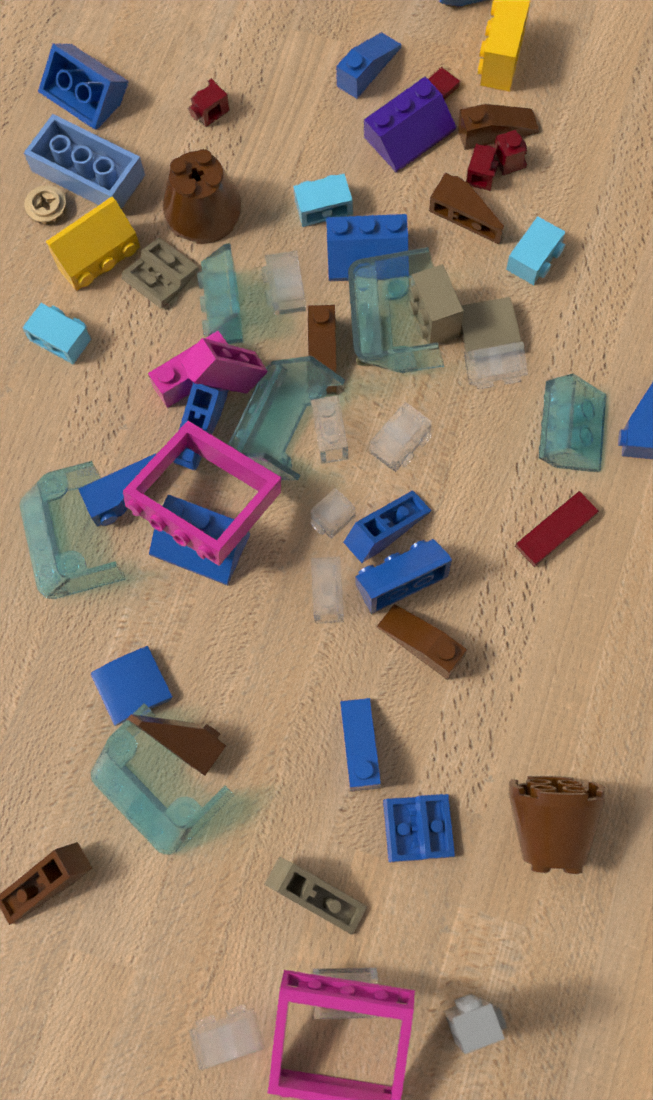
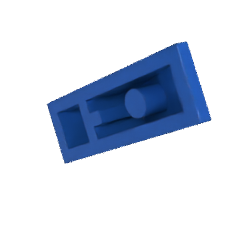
M381 32L352 48L336 66L337 87L357 99L402 48V44Z
M653 382L629 418L625 428L619 431L618 446H622V456L653 459Z
M193 383L179 429L189 421L212 435L220 419L229 390ZM186 447L173 463L196 470L202 456Z
M156 453L78 489L97 527L114 523L118 517L128 510L125 507L123 490L154 458Z
M412 490L355 522L343 543L363 563L383 551L431 512V509Z
M370 698L340 701L350 792L381 788Z

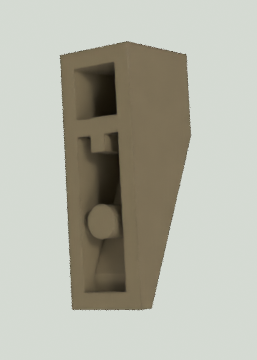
M280 856L264 884L353 935L367 908L366 905Z

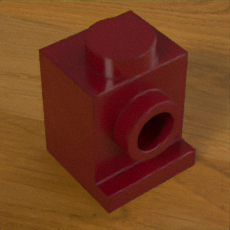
M212 78L208 80L206 88L197 91L190 98L192 105L188 107V111L193 119L196 121L200 120L205 127L230 111L227 93Z
M516 130L496 136L494 146L496 148L495 160H499L498 167L502 175L504 176L527 168V163L524 159L527 154V146L521 135Z
M475 145L466 177V182L471 187L491 191L493 178L499 160H495L496 148L489 145Z

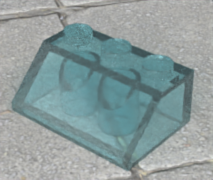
M227 243L201 261L202 272L197 273L199 289H204V296H200L202 313L206 312L207 320H202L204 337L219 331L228 344L243 343L244 341L236 269L231 244Z
M574 373L547 380L541 421L539 459L555 468L601 472L606 394Z

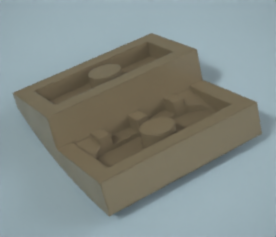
M158 238L141 250V258L122 271V279L159 308H163L188 284L198 271V266L161 238Z
M510 297L462 305L464 312L460 333L463 334L467 360L522 350L518 324Z

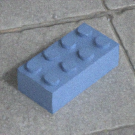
M54 114L51 115L24 151L32 172L97 205L113 196L122 209L145 177L139 156Z

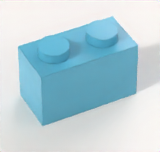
M345 173L330 175L320 180L305 181L293 186L295 203L302 227L326 222V217L353 215V199Z
M537 216L509 255L506 270L534 285L539 277L544 278L551 267L550 261L553 257L558 258L564 250L565 244L562 242L565 231Z
M43 303L39 304L22 327L29 341L72 365L91 341L87 326L77 318L72 320L66 317L59 308L55 306L48 307Z

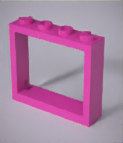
M187 421L123 490L125 507L132 510L134 516L140 515L149 521L154 529L165 531L171 535L179 545L184 547L187 545L195 550L203 560L206 557L220 566L281 493V477ZM186 447L259 491L218 540H215L144 495Z
M284 970L279 989L267 1094L304 1100H401L414 1013L415 990ZM289 1002L401 1020L392 1087L281 1069Z

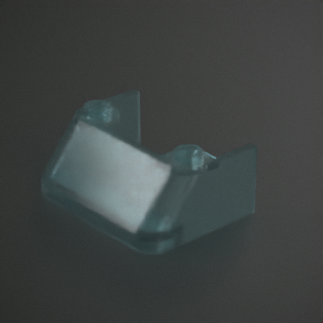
M429 247L358 259L350 265L348 280L353 346L355 354L361 362L398 373L444 367V360L438 342L411 347H393L389 301L401 299L408 293L409 278H412V274L434 267Z
M312 356L275 360L266 367L268 372L258 382L228 443L232 448L280 476L281 480H299L300 475L291 469V456L285 453L306 407L321 403L326 397L328 386L343 385L345 379Z
M92 461L46 473L20 500V512L36 587L47 599H57L126 580L116 561L88 569L86 560L79 552H60L50 502L61 499L67 491L79 489L101 479Z
M145 703L133 713L134 715L156 716ZM126 720L105 743L91 769V780L158 852L164 855L176 854L234 794L224 786L203 808L190 797H180L166 808L126 766L137 752V742L134 737L141 731L132 722Z

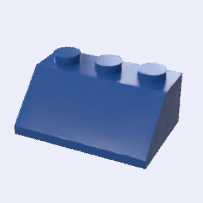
M53 43L38 92L95 130L121 105L129 81L73 44Z
M407 214L326 217L329 281L409 278Z
M169 494L163 503V507L215 540H218L235 520ZM156 529L153 531L149 555L228 586L250 537L249 531L220 566L206 557L203 560L195 550L187 545L185 547L179 545L171 535Z
M434 539L428 542L421 540L413 544L409 551L401 555L399 552L389 555L384 559V563L376 567L374 565L364 567L358 572L359 575L355 576V583L370 613L373 614L447 578L452 559Z

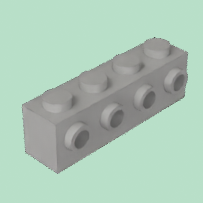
M473 994L463 996L454 1000L455 1007L444 1010L454 1041L464 1054L505 1039L502 1030L506 1029L507 1026L500 1008H497L496 1005L493 1006L492 1003L480 997L478 998Z

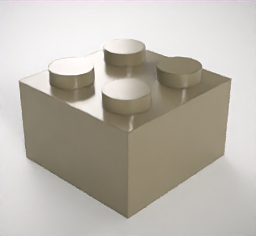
M442 264L412 274L411 286L408 287L410 300L407 301L410 314L417 317L419 322L417 323V328L421 339L426 338L429 347L460 337L464 310L444 265Z

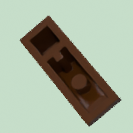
M481 104L460 109L458 132L464 150L475 148L476 144L495 143L496 136L516 130L521 137L539 133V127L531 108Z
M445 173L430 196L429 212L494 243L500 244L504 225L469 183L458 176Z
M308 305L309 395L337 394L335 305Z
M396 604L391 607L377 625L379 630L446 680L455 671L467 652L464 646L445 632Z
M130 714L127 719L204 776L226 747L218 739L221 734L208 724H205L202 728L193 722Z
M78 842L54 849L0 894V909L9 925L14 924L52 899L93 869Z

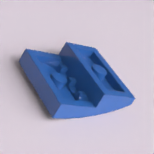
M148 646L119 657L90 674L114 726L129 721L127 719L130 714L142 716L144 711L167 703L172 699L170 690Z
M448 794L420 795L417 797L383 800L389 863L455 857Z

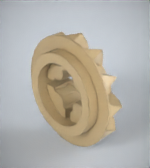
M50 185L39 186L33 189L27 195L24 202L27 215L34 223L39 221L44 225L47 221L55 222L58 216H63V211L67 207L63 192ZM43 199L49 204L50 210L47 211L43 207Z

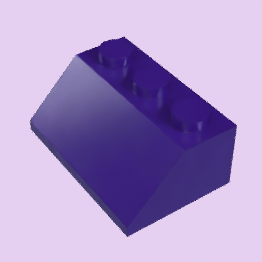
M425 76L364 119V138L396 173L456 130V124L442 94Z

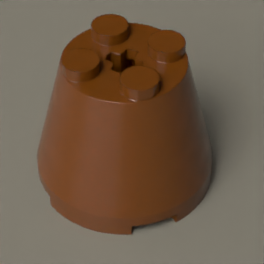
M207 149L188 152L173 159L170 164L163 198V213L169 229L177 237L180 236L186 240L194 241L196 244L213 243L226 237L233 231V227L238 222L242 206L240 194L219 160Z
M527 776L526 783L519 784L516 779L510 780L509 799L523 860L531 864L532 871L538 873H548L551 871V868L563 869L564 872L570 874L582 873L583 866L588 861L604 806L605 787L596 782H589V786H583V783L560 776Z

